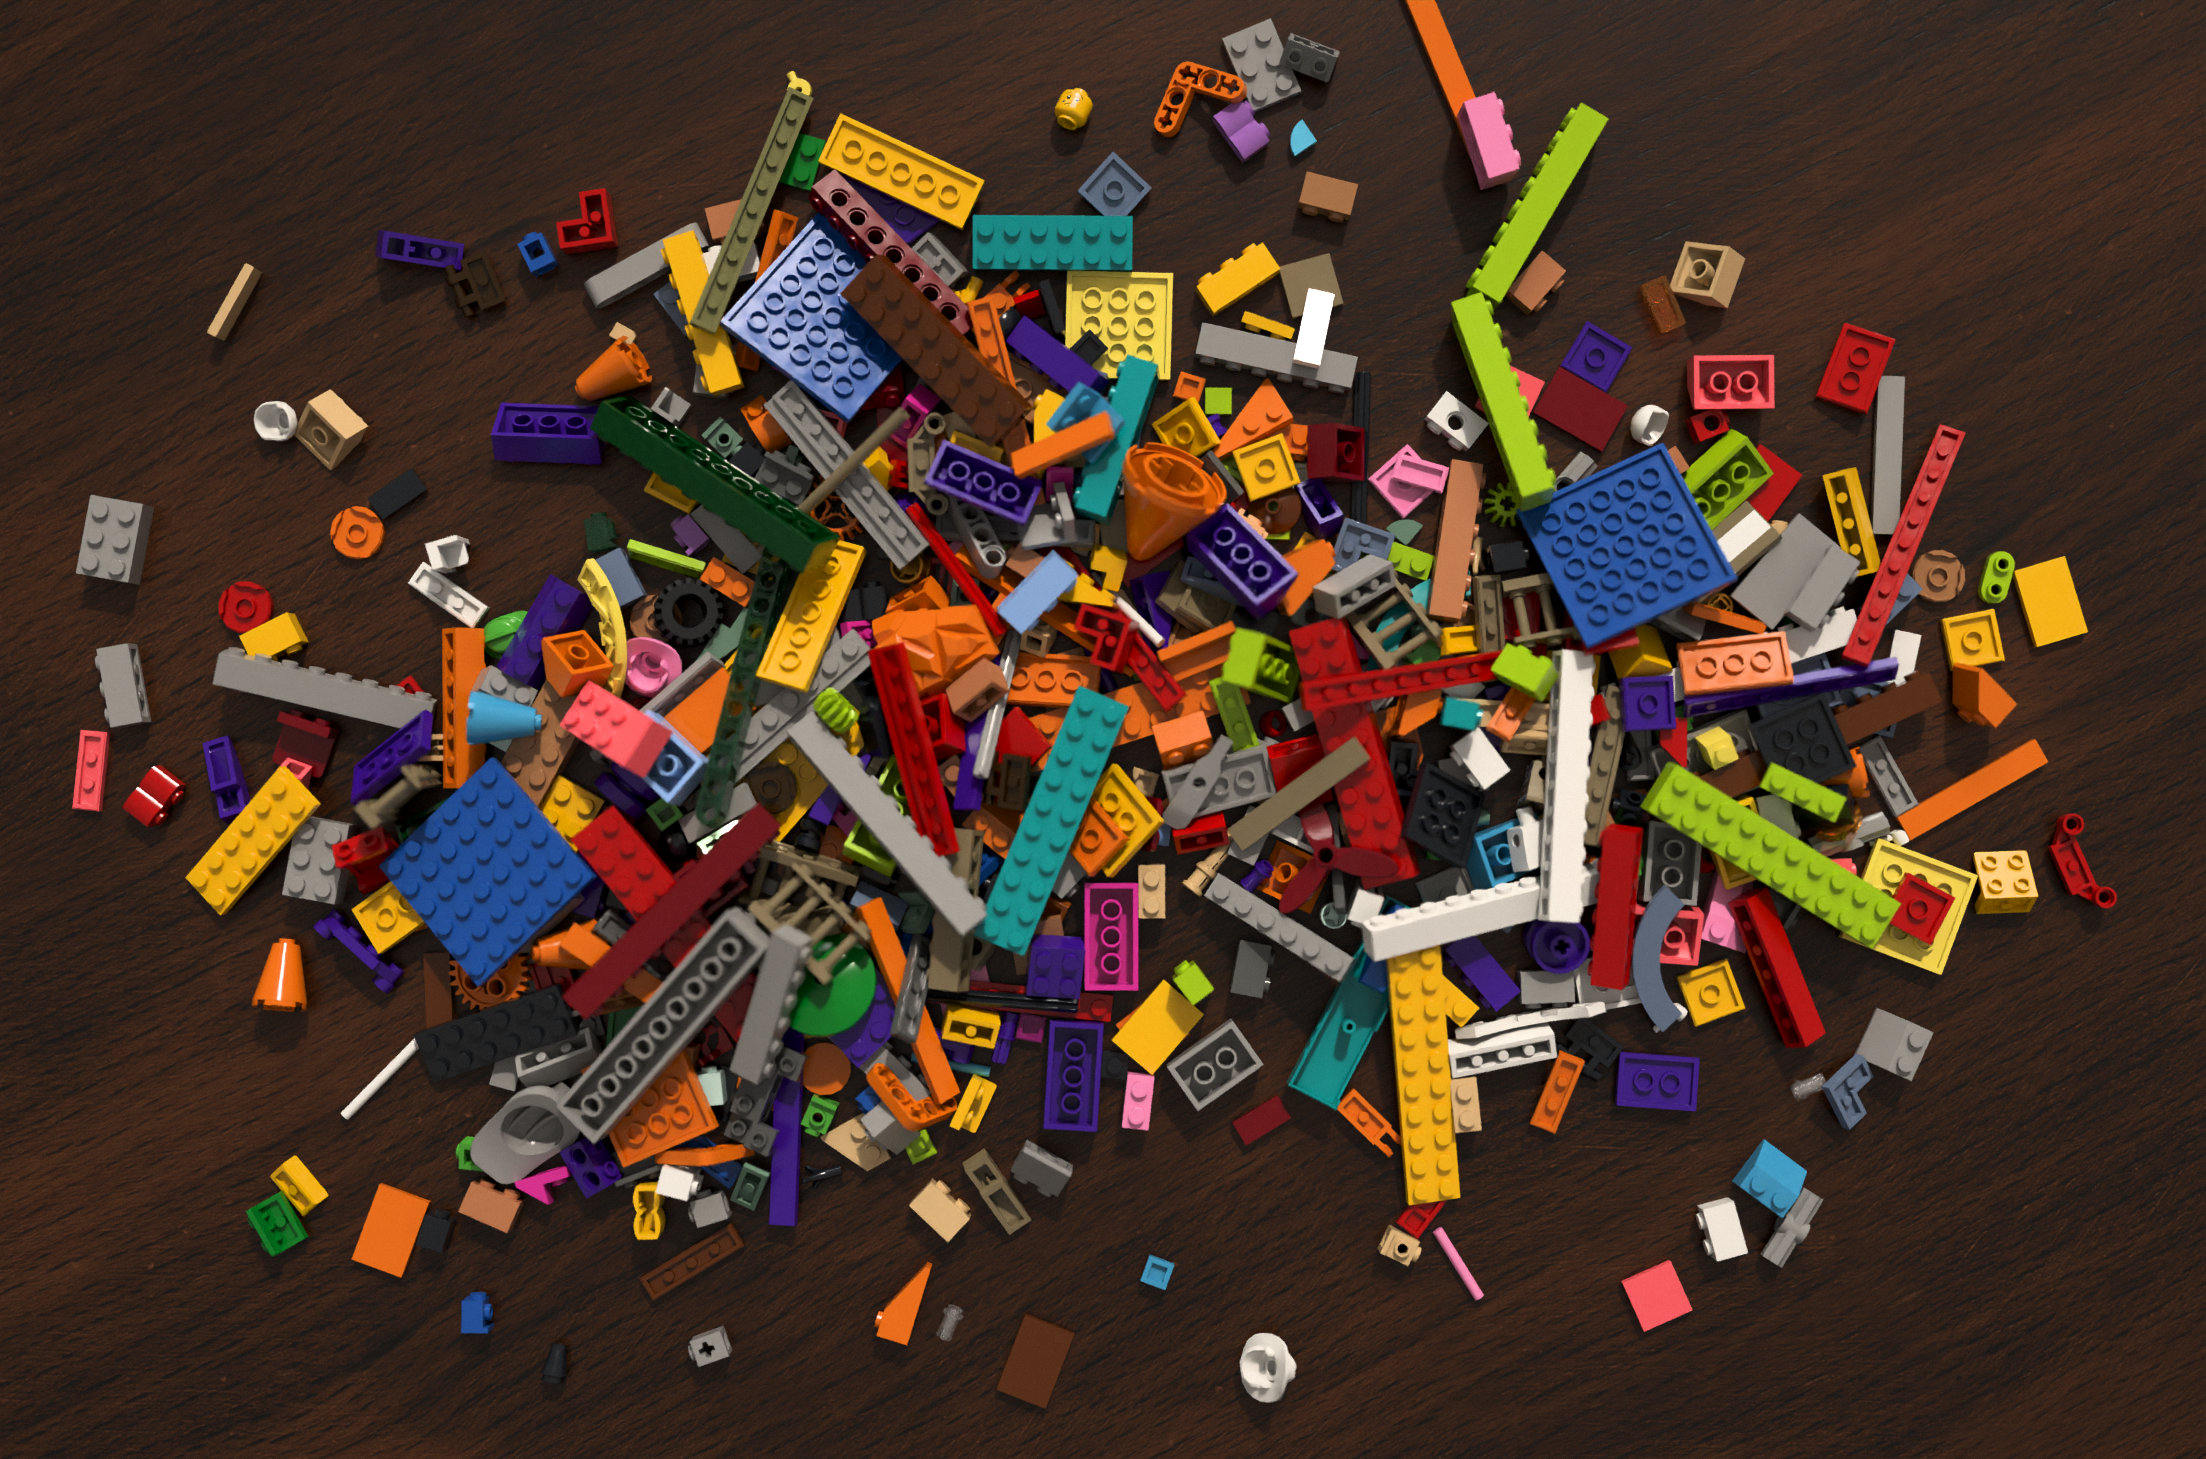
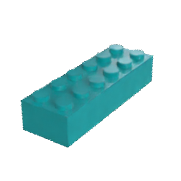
M973 215L974 271L1074 270L1132 272L1133 216Z
M1127 355L1125 362L1120 361L1116 373L1118 383L1116 387H1111L1107 400L1126 423L1094 463H1085L1081 475L1084 478L1082 488L1077 487L1073 497V503H1075L1079 516L1106 525L1110 524L1123 486V460L1127 451L1138 443L1160 379L1158 364L1131 355Z

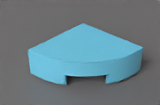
M1303 120L1296 124L1291 134L1290 148L1294 158L1317 142Z

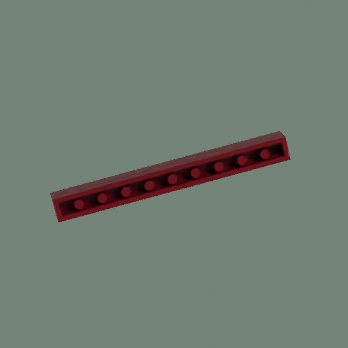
M758 801L564 993L563 998L585 1020L590 1015L594 1018L598 1016L606 1007L604 1002L610 996L616 998L626 987L623 983L630 976L635 979L645 969V966L642 964L649 957L654 960L665 949L662 944L669 937L674 940L684 930L681 925L688 918L691 921L695 920L704 910L701 906L708 899L713 902L723 891L720 887L727 880L732 883L742 873L740 867L746 861L751 864L762 853L759 848L766 841L771 844L781 834L778 830L781 827V823Z

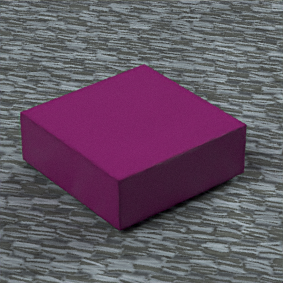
M1020 1013L1016 1039L1042 1044L1047 1017Z

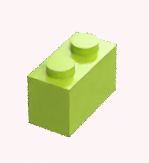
M1507 643L1491 668L1492 673L1499 681L1540 702L1544 700L1559 676L1553 667L1554 663L1544 656L1537 658L1526 647L1522 645L1515 647Z
M1185 960L1173 969L1175 972L1172 976L1173 980L1192 1005H1195L1214 990L1212 984L1193 960L1190 963Z

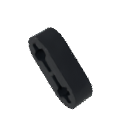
M1625 732L1618 766L1623 770H1633L1641 764L1642 755L1631 733ZM1623 748L1626 749L1628 754L1635 755V758L1632 759V765L1623 762L1622 759L1626 757Z

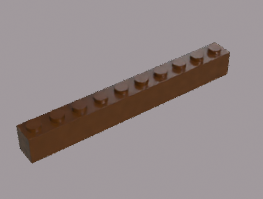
M1919 670L1905 675V681L1897 685L1893 681L1879 687L1881 692L1873 696L1869 692L1855 698L1856 703L1849 707L1845 703L1831 709L1846 744L1849 745L1943 702L1930 673L1920 674ZM1745 748L1737 752L1739 759L1714 770L1710 766L1711 769L1704 773L1697 770L1692 772V774L1732 798L1759 786L1767 769L1757 748L1752 751L1749 748Z

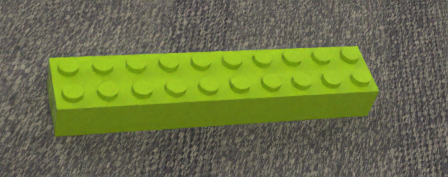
M1668 761L1640 806L1645 811L1871 949L1874 948L1901 905L1895 899L1675 763Z

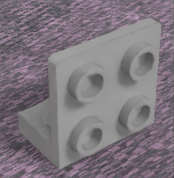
M1064 482L1053 483L1054 494L1049 495L1050 503L1033 506L1025 526L1015 523L1023 550L1075 542L1074 516Z

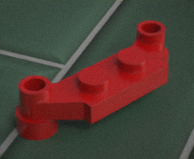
M2065 814L2059 817L2056 821L2057 828L2053 843L2048 846V850L2068 895L2073 896L2077 894L2100 908L2112 907L2117 901L2116 892L2110 887H2100L2096 884L2075 837L2084 828L2083 818L2078 814Z

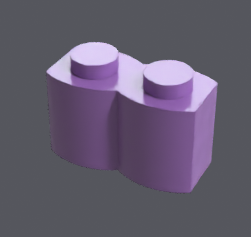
M1242 101L1231 103L1214 115L1212 119L1221 135L1242 163L1268 146L1270 142L1268 129L1262 122L1260 124L1256 122L1253 118L1255 112L1247 101L1244 103Z

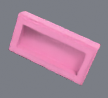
M1398 453L1390 479L1442 494L1449 467Z

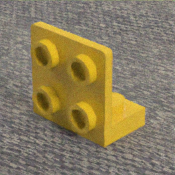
M1975 852L1973 860L1981 893L1975 903L1976 913L2030 912L2038 898V893L2027 852Z

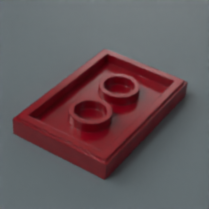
M1558 367L1532 414L1601 453L1628 405L1565 369Z

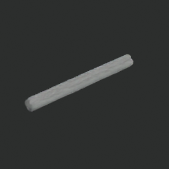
M1009 630L1007 632L999 664L1009 690L1022 634L1016 630ZM1009 692L988 708L973 769V775L978 779H987L989 776Z

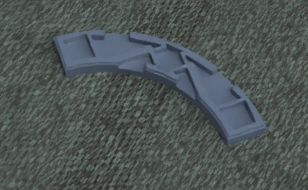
M1665 885L1657 891L1644 910L1638 928L1635 930L1631 956L1632 975L1638 996L1646 1012L1662 1032L1682 1015L1665 990L1660 972V951L1666 930L1675 915L1684 906V903Z

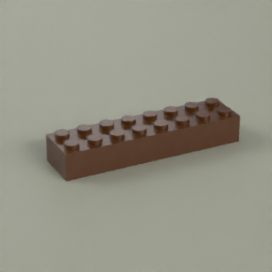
M875 255L840 293L989 448L998 446L1033 410L1034 407L886 255Z

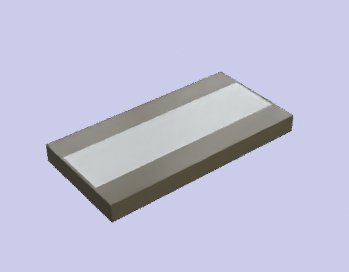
M1745 501L1712 530L1737 577L1783 539L1748 501ZM1723 588L1713 593H1710L1702 598H1699L1694 602L1706 604Z

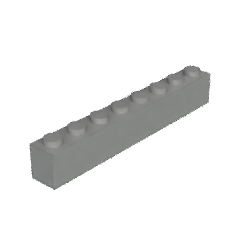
M229 647L228 650L225 649L220 652L213 679V684L397 728H402L425 709L433 714L434 719L438 700L432 699V695L429 693L416 691L415 694L405 692V688L395 685H389V688L378 686L379 682L371 679H362V682L352 680V676L346 673L337 672L336 675L325 673V669L316 666H309V669L298 667L299 663L291 660H282V663L273 661L272 657L266 654L256 653L255 656L247 655L245 650L236 647Z

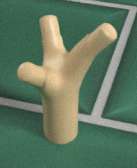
M1482 537L1472 540L1471 549L1475 550V558L1472 565L1473 575L1478 574V567L1481 571L1486 569L1481 558Z

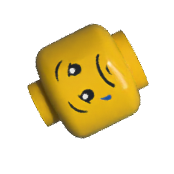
M1080 88L1065 90L1062 92L1054 110L1057 122L1066 129L1074 130L1086 124L1093 104L1086 91Z

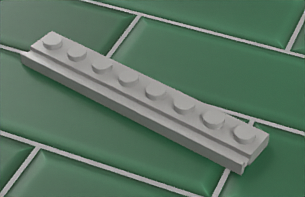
M792 380L764 404L766 409L825 480L854 452L805 391ZM864 463L834 490L899 570L903 569L930 546L920 530Z
M855 629L850 630L823 654L807 693L786 687L706 757L714 767L703 781L716 794V797L728 792L756 765L760 764L788 739L787 731L811 711L816 715L817 712L814 710L813 702L822 691L824 692L827 688H833L841 693L871 666L867 652L871 648Z

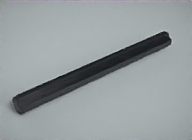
M1360 371L1355 374L1354 426L1365 428L1364 481L1352 482L1351 519L1367 524L1370 372Z
M928 988L925 1000L927 1002L1077 1013L1079 1007L1078 999L1027 996L1020 993L981 990L953 992Z

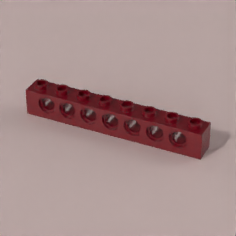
M835 169L812 186L808 199L811 206L828 219L830 226L846 238L847 243L852 249L859 251L867 264L875 255H886L889 259L895 260L897 263L894 264L907 278L915 280L912 283L925 296L934 300L931 302L943 315L949 316L952 319L949 321L967 339L975 333L969 308ZM837 202L840 203L842 206L839 207L834 205L833 203ZM851 221H856L861 225H854ZM869 240H875L879 244H872Z

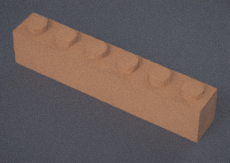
M1452 459L1448 464L1449 471L1445 482L1426 610L1428 616L1426 617L1430 620L1457 624L1461 617L1466 616L1468 602L1464 601L1465 591H1469L1471 585V576L1467 574L1468 567L1473 565L1475 550H1472L1471 546L1472 540H1476L1478 536L1479 524H1475L1476 514H1480L1483 499L1479 498L1480 488L1484 489L1486 473H1482L1483 464Z

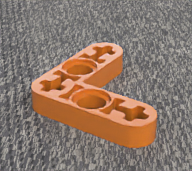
M1183 62L1175 69L1154 120L1155 128L1164 137H1172L1177 134L1195 92L1230 103H1239L1247 95V86L1238 76L1193 62ZM1191 71L1195 77H1198V82L1192 77H1187L1185 80L1183 77L1184 73L1188 74ZM1209 77H1217V83L1214 87H1205V81ZM1224 83L1227 87L1235 88L1237 85L1239 90L1233 91V93L1231 94V92L1224 87ZM1179 93L1184 95L1181 104L1172 105L1171 100L1174 95ZM1169 120H1171V126L1167 125L1166 127H1164L1162 125L1163 122H1168Z
M876 1063L866 1075L867 1081L898 1121L910 1131H918L946 1120L958 1107L953 1097L942 1104H935L932 1096L915 1101L895 1074L884 1064Z
M739 1141L707 1148L671 1147L655 1154V1163L706 1166L753 1156L755 1151L744 1147V1144Z

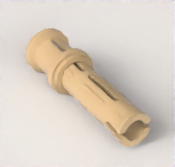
M1228 831L1229 845L1214 847L1203 862L1200 861L1196 864L1197 868L1188 880H1183L1182 882L1184 886L1198 897L1202 896L1201 891L1209 881L1215 879L1216 871L1229 856L1227 853L1234 839Z

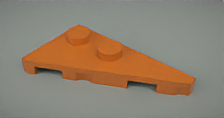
M1269 378L1264 380L1220 440L1221 443L1213 449V453L1220 461L1232 456V451L1254 444L1294 422L1292 414Z

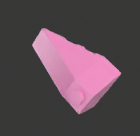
M1717 869L1715 870L1702 909L1704 922L1701 939L1742 953L1746 952L1745 944L1728 902L1745 891L1753 889V881L1726 890Z

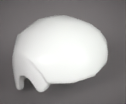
M280 401L262 403L255 410L253 419L255 429L261 438L274 441L289 440L295 434L298 423L295 411L288 404Z
M1655 405L1642 407L1631 420L1630 431L1632 437L1639 443L1652 446L1663 434L1668 424L1669 413Z

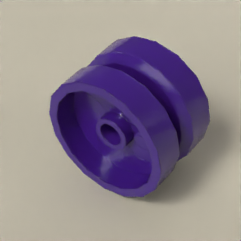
M613 760L610 766L616 776L610 772H602L594 783L615 805L631 817L639 820L646 813L647 804L642 798L655 802L660 795L639 775Z
M1535 919L1528 921L1523 931V942L1527 952L1545 971L1554 974H1565L1577 969L1586 960L1590 951L1588 933L1577 922Z

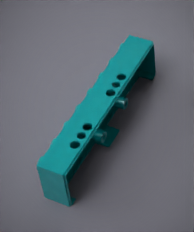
M1384 894V900L1378 915H1381L1383 910L1396 904L1405 909L1412 908ZM1363 936L1352 955L1357 962L1344 983L1338 982L1286 1082L1288 1086L1334 1110H1337L1344 1089L1374 1032L1378 1031L1389 1010L1388 985L1383 993H1379L1359 982L1367 957V953L1364 951Z

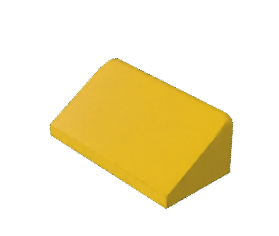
M297 1156L291 1157L270 1175L271 1179L284 1192L303 1217L328 1197L325 1189Z

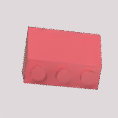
M1774 355L1693 356L1688 359L1687 388L1693 410L1774 409Z
M1636 902L1634 934L1649 902ZM1684 905L1675 915L1662 941L1660 963L1698 966L1704 913L1699 906Z

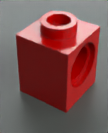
M1709 409L1686 419L1685 424L1694 445L1729 431L1728 425H1730V420L1725 410ZM1705 418H1710L1714 421L1715 428L1713 431L1705 428Z

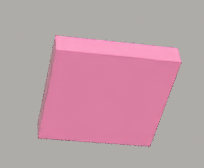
M1408 444L1398 452L1421 459ZM1396 454L1374 473L1368 481L1403 519L1433 492L1390 479L1397 458Z

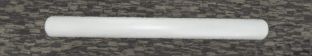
M1093 572L1092 575L1102 586L1101 577L1096 572ZM1106 589L1116 597L1114 602L1120 606L1121 612L1127 618L1139 622L1138 629L1157 647H1161L1165 639L1118 593Z
M415 1038L341 1112L345 1119L349 1120L419 1049Z

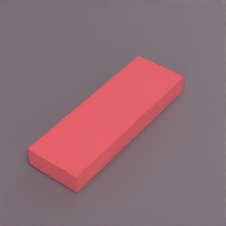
M81 730L72 809L102 811L110 732Z

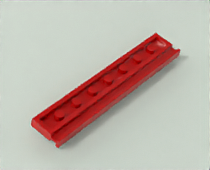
M903 641L868 650L869 660L912 820L917 826L915 831L921 838L925 835L935 847L932 851L937 856L959 852L960 848L905 643Z

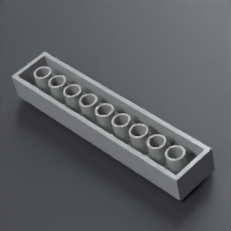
M738 907L726 911L556 1107L593 1144L607 1137L764 959L770 938Z

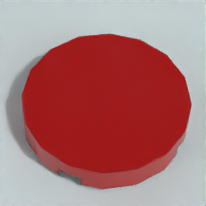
M250 581L237 582L222 593L219 600V615L230 630L244 634L271 620L273 601L270 593L263 586Z

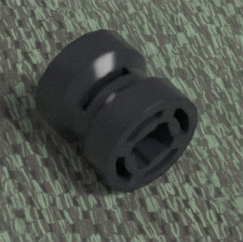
M802 819L799 827L801 833L796 837L794 846L819 853L822 845L820 839L825 835L827 827L813 820Z

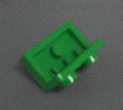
M283 1191L246 1211L250 1226L257 1230L261 1237L263 1249L270 1253L272 1257L309 1237Z

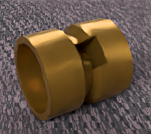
M920 553L901 570L892 560L890 563L891 573L899 582L914 585L929 576L934 577V563L924 553Z

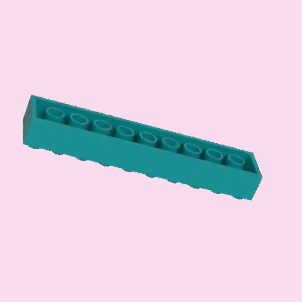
M1080 685L1078 686L986 904L987 910L985 912L987 913V919L976 928L975 936L1024 956L1129 706Z

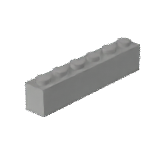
M1203 322L1195 353V358H1199V362L1211 366H1214L1215 362L1226 364L1225 368L1233 371H1240L1241 368L1251 370L1252 375L1266 377L1267 374L1277 376V380L1292 383L1293 379L1303 381L1302 385L1309 388H1318V385L1329 387L1328 391L1336 394H1344V391L1349 392L1351 389L1358 359L1357 356L1323 349L1319 369L1295 364L1293 359L1297 343Z
M1217 874L1204 895L1339 982L1344 983L1357 962L1349 954L1281 913L1222 874Z
M787 924L772 932L730 1071L756 1085L766 1078L769 1079L776 1069L774 1062L783 1047V1041H781L783 1033L789 1027V1014L798 999L796 992L805 977L803 970L812 955V949L810 948L813 938Z

